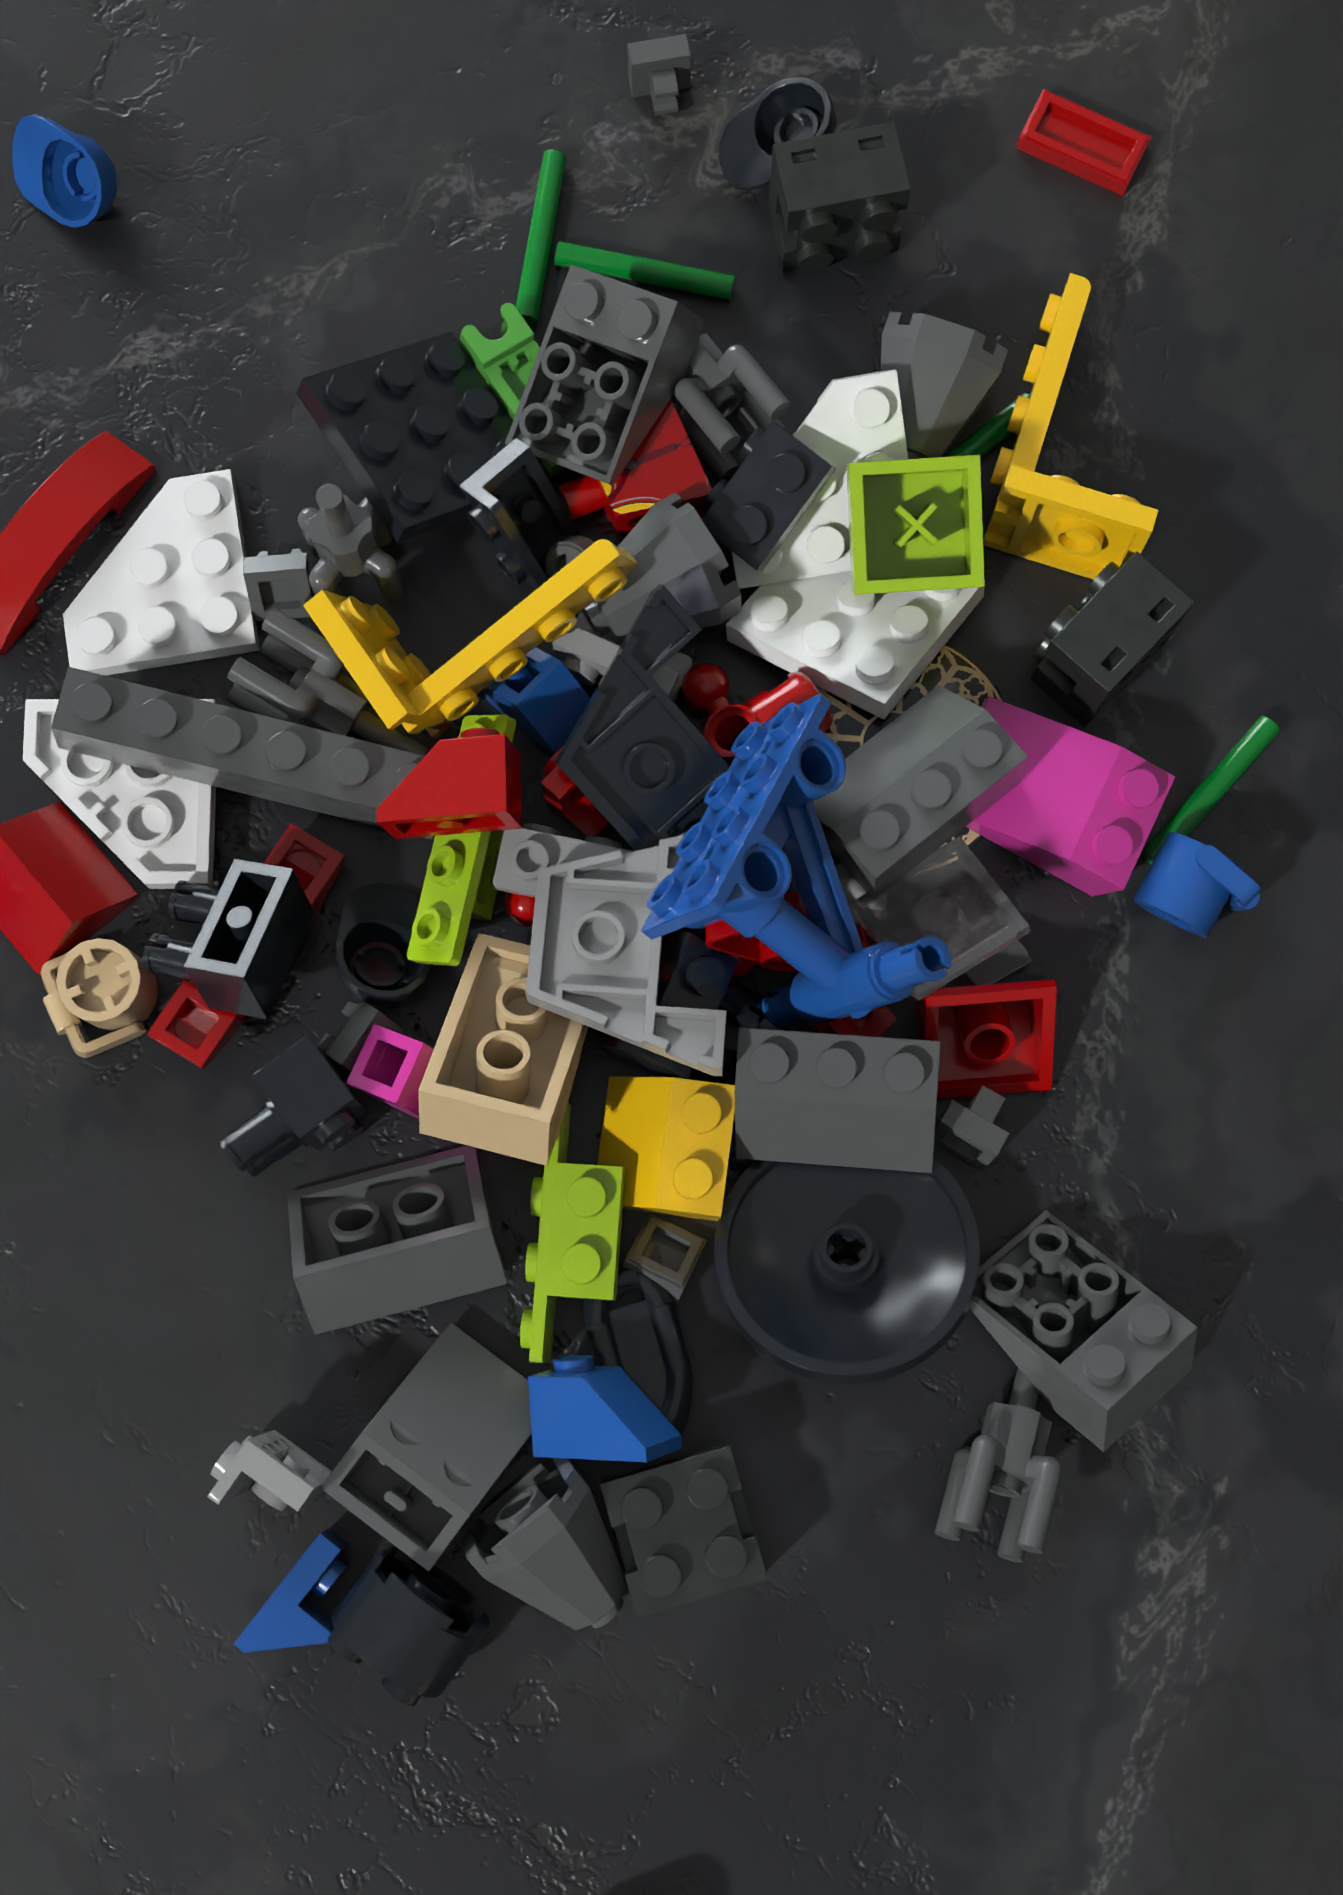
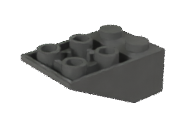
M570 265L505 444L508 445L515 438H518L530 447L534 456L613 486L674 395L676 383L685 377L706 320L678 301Z
M1047 1210L979 1267L976 1289L969 1307L970 1310L1049 1406L1103 1452L1192 1370L1198 1327Z
M451 1322L362 1431L321 1486V1489L429 1572L437 1565L532 1435L528 1379Z

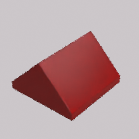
M60 801L0 824V930L38 976L42 977L41 968L44 963L66 954L81 942L90 939L141 897Z
M1054 979L923 990L914 1003L917 1040L941 1042L937 1099L973 1097L977 1095L983 1085L997 1094L1052 1090L1057 986Z

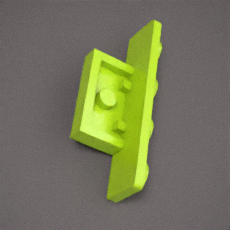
M505 714L467 715L462 721L458 738H461V732L467 729L490 728L499 731L500 734H505L512 742L516 720ZM504 830L435 836L416 918L412 927L407 951V958L421 964L459 965L470 920H491L498 891L493 885V878Z
M569 1102L548 1166L544 1165L543 1178L534 1177L531 1189V1215L540 1217L538 1243L530 1242L526 1253V1281L535 1282L533 1309L524 1308L522 1313L520 1345L521 1348L530 1349L529 1362L551 1363L557 1297L616 1301L626 1169L619 1166L567 1163L571 1104Z

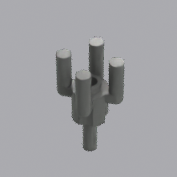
M707 333L700 335L686 375L676 383L674 388L675 397L683 406L678 415L690 442L720 480L730 481L741 466L730 453L738 445L741 437L725 419L737 407L756 430L760 427L766 430L772 421L786 428L778 418L782 417L789 410L791 402L742 345H732L723 354Z
M334 484L322 485L316 492V501L320 509L307 507L298 515V524L310 552L315 557L320 558L309 575V582L314 594L316 595L323 589L342 596L338 583L343 577H355L367 573L375 578L380 594L386 602H399L404 597L405 588L396 561L392 556L380 549V546H385L392 541V534L366 497L362 499L359 505H356L347 495L342 494L338 486Z
M275 607L269 612L262 624L261 629L269 633V635L263 642L260 652L295 673L289 684L286 685L242 657L235 661L228 673L227 679L235 684L231 688L226 701L241 710L351 738L354 733H357L371 743L426 756L430 750L396 728L394 730L388 729L382 719L370 713L368 709L371 703L357 683L341 673L344 664L326 638Z
M1017 1368L1009 1404L989 1403L981 1435L975 1438L972 1447L964 1446L956 1451L934 1533L945 1539L960 1541L963 1529L974 1532L979 1531L989 1491L1001 1496L1011 1497L997 1555L1012 1562L1022 1563L1026 1551L1036 1554L1044 1553L1062 1477V1466L1057 1459L1044 1456L1052 1422L1044 1418L1040 1412L1035 1411L1039 1392L1019 1368Z

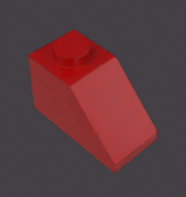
M490 728L467 729L461 732V738L439 740L376 809L377 823L395 839L522 829L520 752L505 734H500L499 731Z

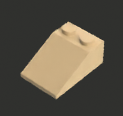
M478 933L418 1090L420 1133L548 1166L566 1112L588 1026L527 1002L525 993L530 945Z

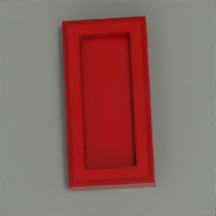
M1043 89L1019 136L1016 149L1124 196L1148 147L1151 136Z

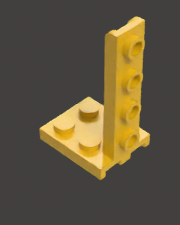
M1070 273L1062 297L1050 293L1038 330L1048 332L1049 336L1045 347L1037 344L1033 346L1023 376L1024 381L1034 383L1030 397L1018 395L1006 430L1007 432L1017 434L1013 450L1001 447L990 483L1001 486L987 527L983 545L1094 580L1110 562H1115L1121 568L1136 551L1141 554L1153 531L1158 510L1141 505L1138 500L1128 495H1109L1080 486L1078 482L1066 476H1048L1035 472L1091 290V284L1085 277Z
M597 540L433 674L430 673L418 657L411 653L409 655L405 653L395 638L400 633L397 624L380 605L375 604L372 606L360 602L353 596L347 598L322 589L303 606L388 729L394 730L402 724L408 733L418 735L426 729L431 738H437L455 724L453 720L462 717L476 706L479 701L476 694L494 680L501 682L518 673L528 662L525 656L544 640L545 642H552L568 633L577 623L575 615L593 600L595 602H602L619 592L627 583L625 575L635 568L638 563L627 550L617 547L608 540Z

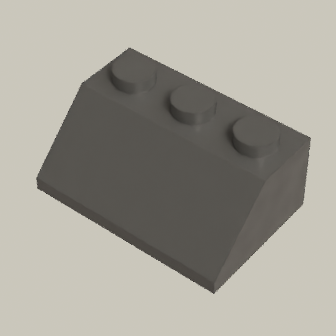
M938 685L845 758L846 775L842 785L836 791L813 800L829 850L867 894L875 900L1021 783L1029 756L985 708Z
M739 1028L734 1093L736 1158L932 1173L941 1042Z
M466 1145L287 1192L293 1279L315 1335L351 1327L358 1323L414 1310L422 1306L507 1284L500 1241L475 1147Z

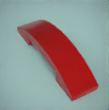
M107 431L93 438L57 468L31 495L0 534V655L2 657L41 611V608L35 602L36 599L109 510L119 515L156 470L154 464Z
M291 823L264 864L294 869L315 912L311 920L312 922L346 858L344 854ZM183 980L147 1035L204 1070L229 1042L248 1016L208 1008L193 981L191 980L190 983H187Z

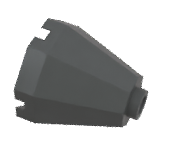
M890 312L882 333L881 371L897 370L908 459L944 457L996 387L1008 349L997 343L992 355L982 349L986 336L974 329L921 313H913L910 324L901 325L902 312Z
M673 493L654 504L618 545V547L630 552L638 563L635 568L625 575L627 578L625 586L609 599L602 602H595L593 600L582 609L586 621L596 636L601 638L608 634L617 645H621L651 591L659 584H663L700 628L720 625L740 613L741 592L735 580L726 586L723 585L719 575L729 565L722 550L696 510L689 503L682 506V498L677 493Z
M553 1458L558 1468L557 1470L549 1472L542 1463L534 1465L491 1499L478 1515L486 1525L480 1536L477 1537L469 1528L461 1543L466 1558L485 1580L574 1630L588 1626L600 1628L610 1622L621 1610L624 1604V1600L621 1597L628 1585L592 1492L582 1473L570 1459Z

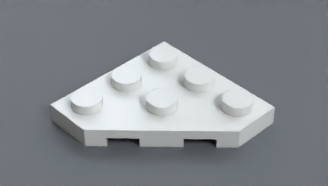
M892 369L832 379L817 400L818 402L796 433H793V436L837 469L762 572L755 570L732 552L736 583L739 589L851 571L846 465L855 462L908 459L897 370Z
M231 469L171 478L167 481L63 613L70 667L107 676L260 651L256 621L254 622L243 576L246 551L236 483Z
M851 571L761 585L741 607V612L733 616L726 624L727 641L790 673H805L816 686L885 719L984 597L985 587L855 595L852 593Z
M26 699L23 761L149 889H175L174 887L179 880L213 887L216 787L58 748L51 726L59 699ZM200 699V700H204V701L216 703V701H215L214 699Z

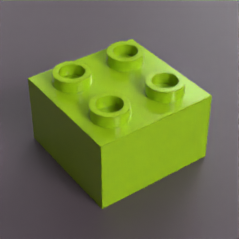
M980 455L855 462L846 465L853 594L985 587Z

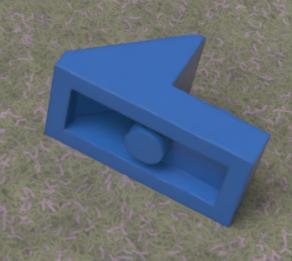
M330 1528L319 1533L234 1642V1645L243 1653L328 1643L327 1638L334 1629L331 1617L308 1598L314 1593L322 1600L340 1579L347 1566L339 1558L350 1544Z

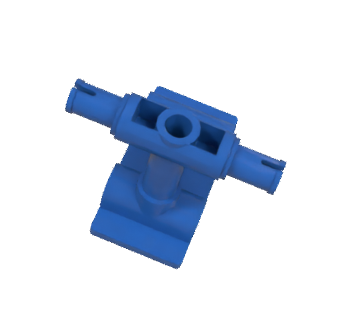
M818 694L799 705L791 702L784 706L775 717L762 724L754 721L739 734L731 750L736 755L728 771L724 772L713 782L704 797V802L708 805V808L702 819L686 832L676 848V854L680 859L673 872L665 877L651 893L647 901V907L651 912L641 929L643 934L653 940L683 927L701 929L724 920L745 938L755 936L799 971L793 978L792 983L775 986L767 990L766 994L770 997L762 999L764 1016L770 1024L776 1027H786L800 1020H805L811 1024H824L851 1016L853 1019H859L875 1008L907 998L916 985L929 981L935 982L945 978L948 973L943 969L951 968L952 964L951 954L947 945L935 936H926L905 946L887 941L866 948L862 946L813 800L836 791L844 782L846 775V761L841 749L819 729L831 705V702L822 694ZM792 874L807 917L784 900V894L789 889Z

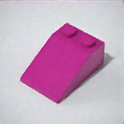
M990 696L985 698L981 707L990 713L1029 757L1022 782L966 827L1092 897L1124 890L1175 776L1122 746Z

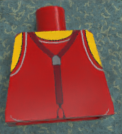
M671 399L613 486L586 475L558 485L561 499L571 520L604 508L616 536H627L654 504L673 493H677L682 498V506L689 503L696 510L700 518L703 519L706 512L702 510V505L712 490Z

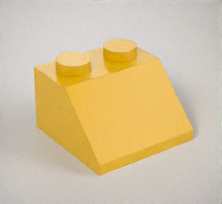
M609 1077L597 1165L619 1166L626 1169L623 1209L711 1221L721 1219L735 1113V1085L675 1077Z

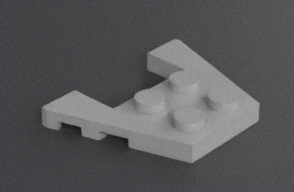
M683 835L660 840L659 846L621 854V850L538 869L525 993L527 1002L709 1075L722 1076L726 1010L658 1006L663 936L651 940L641 932L651 912L647 907V901L655 887L673 872L680 859L676 854V848Z

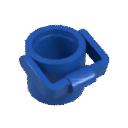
M1169 832L1133 901L1148 912L1187 932L1208 938L1225 906L1232 911L1249 910L1258 904L1260 900L1259 892L1262 889L1243 872L1242 866L1221 853L1214 846L1205 845L1182 834Z

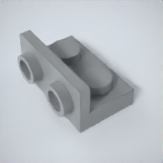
M272 1430L256 1437L249 1435L241 1444L236 1440L231 1443L210 1473L218 1482L207 1497L220 1505L245 1493L255 1480L252 1491L264 1502L282 1512H285L289 1506L298 1512L324 1496L326 1492L321 1489V1486L332 1471L276 1430Z

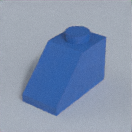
M535 647L525 655L528 662L518 673L501 682L494 680L479 693L500 713L515 719L516 728L528 739L555 754L565 745L591 698L562 661Z
M569 1355L554 1358V1369L528 1376L533 1457L649 1462L682 1449L681 1434L620 1366H594L592 1355Z

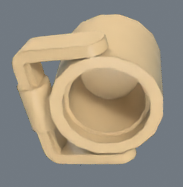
M96 938L81 942L66 954L49 960L42 966V981L48 993L43 998V1003L57 1034L67 1035L76 1055L83 1058L92 1057L135 1039L147 1031L143 1021L148 1019L156 1006L159 991L156 975L148 974L145 971L143 959L114 940ZM80 1018L102 1030L112 1032L86 1043L79 1029L82 1025Z

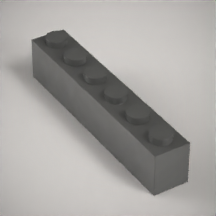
M72 667L67 669L51 726L58 748L381 828L383 827L377 823L376 809L425 757ZM433 836L422 837V838H426V839L432 840Z

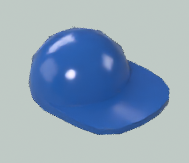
M34 114L20 119L13 138L12 163L14 179L22 195L35 207L60 224L73 228L91 224L108 213L117 194L118 186L115 165L101 145L90 137L71 132L47 117Z

